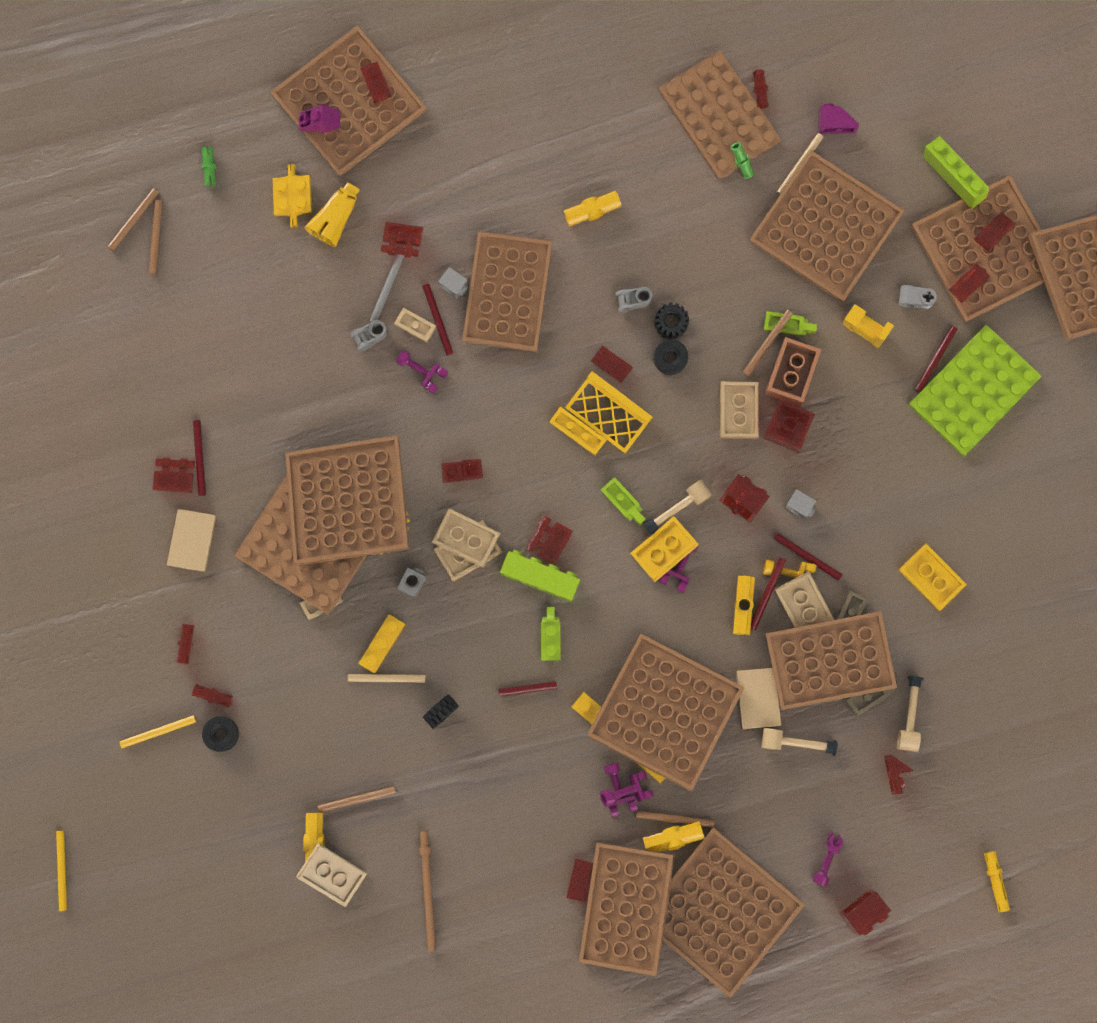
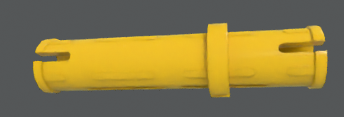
M997 852L984 853L988 869L986 872L991 880L998 912L1009 911L1011 908L1008 903L1002 878L1003 870L1000 868Z

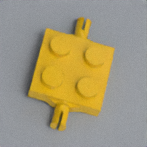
M289 164L287 165L288 176L273 178L274 215L290 217V227L296 228L298 227L297 216L312 213L310 175H295V165Z

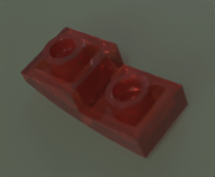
M1001 212L974 240L989 251L1000 242L1003 236L1014 228L1015 223Z
M481 459L441 464L443 483L483 478Z

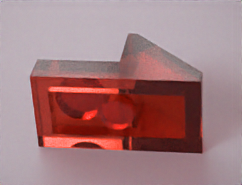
M892 755L884 756L891 794H902V789L905 788L903 778L899 774L914 770Z

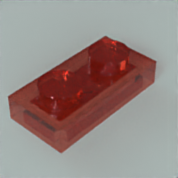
M378 61L360 68L374 104L392 97Z
M976 263L950 287L949 291L963 303L990 276Z
M603 345L591 360L593 364L621 384L633 369L632 366Z
M575 858L566 898L586 902L592 876V862Z

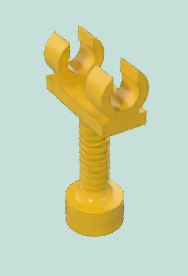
M766 559L763 568L764 575L771 576L776 566L774 561ZM801 562L799 571L783 567L781 575L797 578L804 571L814 573L817 565Z

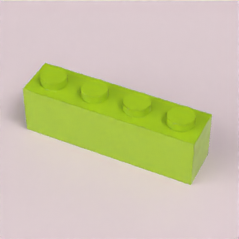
M940 136L925 146L923 158L971 209L987 198L989 187Z
M513 550V553L508 551L500 575L572 603L580 583L577 574L570 571L563 573L555 565L549 564V566H545L537 558L531 557L530 560L523 557L524 554L519 551Z

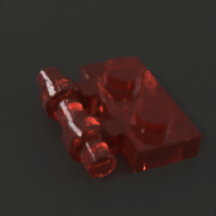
M386 222L383 242H389V246L382 245L381 252L392 256L394 254L405 255L407 258H411V256L419 257V250L412 249V247H420L423 227ZM396 243L404 244L406 248L396 247Z
M170 457L156 459L155 464L156 466H162V471H154V491L192 493L194 474L186 473L187 468H195V461H189L187 458L173 460ZM170 467H180L179 472H169Z
M545 516L542 522L538 523V529L534 536L530 537L526 550L533 553L536 547L540 548L538 556L555 565L573 531L556 522L553 528L549 527L551 519ZM544 532L549 534L545 543L540 541Z

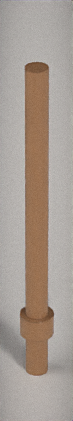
M420 831L421 847H419V855L422 858L428 952L436 951L429 859L431 846L428 845V831Z

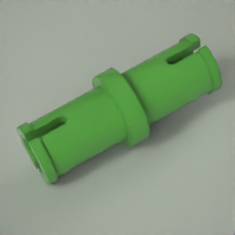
M736 142L730 147L735 156V163L740 168L745 179L751 178L754 175V171L750 165L749 155L745 153L741 142Z
M207 147L201 148L203 159L201 169L204 170V185L208 187L210 184L209 179H211V186L217 185L215 169L217 167L214 163L213 147H208V154Z

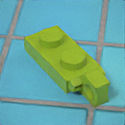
M766 311L763 331L771 332L783 316V313ZM792 315L779 334L799 337L806 336V333L816 334L817 324L808 323V319H805L803 316Z
M615 477L600 489L604 496L629 521L633 519L639 526L645 522L646 519L640 513L643 510L640 504Z
M547 607V617H542L541 661H561L559 617H555V607Z

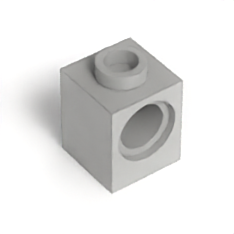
M448 267L438 281L439 287L456 299L460 295L463 296L469 288L467 286L468 280L450 267Z
M796 489L785 509L805 520L807 516L811 517L817 508L814 506L816 500Z
M407 567L397 589L416 599L426 579L422 575L423 571L416 567L412 569ZM410 577H416L418 579V582L415 586H409L407 584V580Z

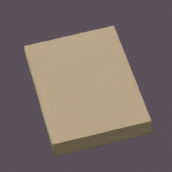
M721 381L720 439H758L759 382Z
M449 508L432 543L484 568L501 533Z
M178 509L167 566L206 572L216 515Z
M483 520L479 522V523H481V524H483V525L486 526V524H485V522H484ZM497 542L487 562L503 553ZM439 546L434 548L436 555L453 582L480 567Z
M809 571L775 588L794 628L834 620Z
M773 668L736 671L737 684L744 687L739 697L742 729L781 726L779 699Z
M317 843L296 877L346 907L367 873L320 843Z

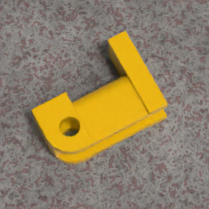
M854 304L842 322L843 325L872 343L876 348H879L894 325L887 322L885 326H882L865 315V310Z

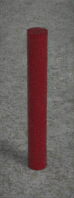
M555 681L499 689V697L557 689V683Z

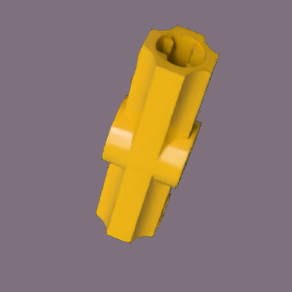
M613 191L598 198L595 196L587 198L581 204L564 210L563 213L570 227L586 220H596L602 217L604 213L620 208L621 202L618 193Z
M738 576L733 634L750 635L755 577ZM746 601L749 605L748 610L740 609L739 602Z
M306 813V834H304L303 838L305 862L317 843L325 847L323 813Z
M698 821L682 827L673 826L667 828L662 833L643 838L646 851L659 853L667 849L669 851L684 847L687 843L704 839V834Z

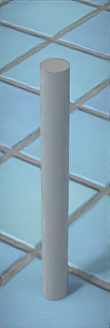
M397 253L370 318V323L379 319L404 258L402 254Z

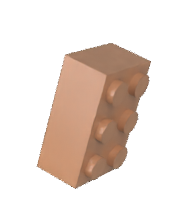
M785 337L764 395L801 407L821 349Z

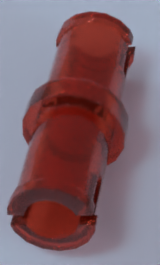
M761 69L755 70L753 72L755 84L753 90L756 94L757 107L764 109L769 106L765 71Z
M182 624L181 638L177 644L179 645L177 663L189 664L190 650L193 647L194 625Z
M195 684L192 696L208 700V703L212 704L214 702L228 708L233 699L232 695L218 692L215 688L209 689Z

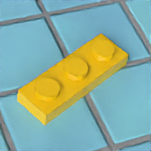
M562 407L557 410L549 421L552 426L594 456H596L606 442L605 438Z
M389 614L358 664L376 674L406 624Z

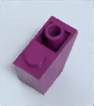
M324 104L302 111L298 119L299 131L328 133L340 128L341 111Z

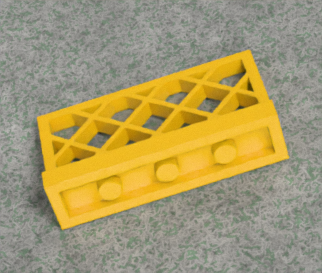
M591 371L588 378L565 407L625 454L653 419L650 414L593 371ZM588 384L595 387L596 396L585 397L584 389ZM608 397L611 407L600 408L599 398ZM596 398L598 409L587 410L586 399ZM583 400L584 411L576 412L571 408L575 401ZM614 409H624L626 419L615 420ZM612 410L613 420L602 422L601 411ZM598 411L599 422H589L587 413ZM628 413L632 415L633 418H628ZM637 419L642 423L639 430L630 431L629 420ZM627 421L628 432L617 433L616 422ZM613 423L615 434L606 435L603 432L602 424ZM628 434L629 443L623 448L618 444L617 436Z

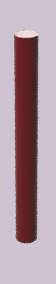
M425 284L422 286L446 356L454 354L430 284Z
M951 326L917 383L914 389L916 392L920 393L925 387L958 329Z
M194 420L193 431L198 496H206L201 421Z
M777 533L774 537V540L811 564L817 565L816 567L839 581L843 574L781 534Z
M781 557L777 561L752 618L750 628L756 631L786 563V560Z

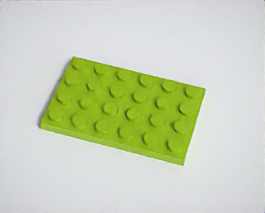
M985 325L908 406L964 457L1042 376L990 327Z

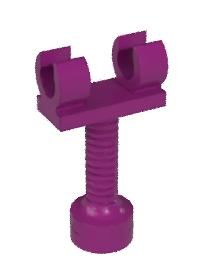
M403 350L398 356L396 363L401 366L408 365L426 378L421 386L434 394L438 388L429 381L435 373L445 379L448 371L435 363L431 371H428L412 360L410 353Z
M698 546L678 562L676 571L669 570L664 574L659 583L666 585L671 575L681 580L677 591L684 593L690 579L682 576V571L686 566L688 557H690L689 555L692 552H696Z
M619 762L603 766L605 774L611 776L614 791L622 789L617 775L620 770ZM634 795L623 796L614 800V804L609 806L612 818L619 816L616 806L619 803L628 801L630 812L638 810Z
M646 770L629 776L631 786L611 792L609 789L600 792L603 805L605 807L613 805L615 799L635 793L637 802L653 797L652 789L642 792L639 780L648 778Z
M833 832L828 834V842L825 843L828 851L822 864L823 866L820 872L815 873L813 877L814 882L823 886H828L830 878L827 876L834 853L840 854V848L843 846V840L840 835H838V840L833 842L835 839Z

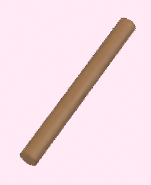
M153 188L110 242L107 246L110 250L114 251L159 194L156 189Z
M155 200L149 264L150 274L157 273L162 200Z
M786 310L743 373L750 376L793 313Z
M395 787L318 805V811L322 813L396 794Z
M636 811L637 819L685 825L699 821L701 827L714 828V820Z

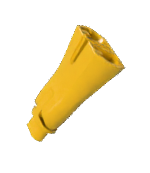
M347 182L344 188H340L304 227L305 230L326 244L336 247L357 200L356 195L360 190Z

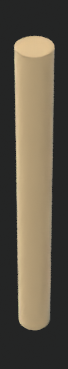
M817 133L776 193L779 196L809 152L815 151L824 138L823 135Z
M348 674L347 679L348 682L425 683L426 675Z

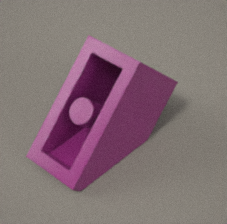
M828 103L820 106L818 111L820 134L857 132L859 123L842 107Z

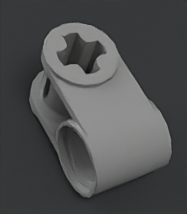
M902 285L898 305L906 308L929 309L935 303L937 294L930 288ZM925 296H928L929 302H926Z
M647 287L623 289L615 293L619 301V312L646 308L652 303V292ZM646 294L649 296V299L642 301L639 299V296Z
M375 320L351 332L350 337L354 338L358 346V352H362L384 340L388 335V330L382 321ZM382 327V333L374 334L375 328Z

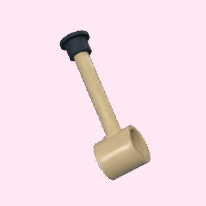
M702 480L697 481L686 490L689 496L656 519H651L647 523L643 522L651 535L659 528V525L692 502L698 506L712 496V493Z
M908 676L911 689L906 730H900L898 733L897 749L918 752L921 734L914 731L918 689L921 688V681L924 678Z
M764 728L761 748L781 750L782 745L824 750L825 753H832L835 756L838 743L837 740L824 743L783 737L782 730Z

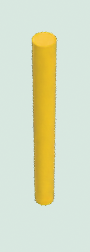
M192 715L120 741V746L123 749L196 723V717Z
M56 831L59 911H67L64 831Z

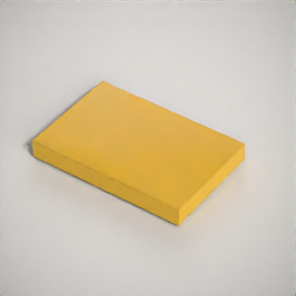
M673 516L630 554L652 580L656 582L699 544Z
M927 543L898 569L938 612L967 585Z

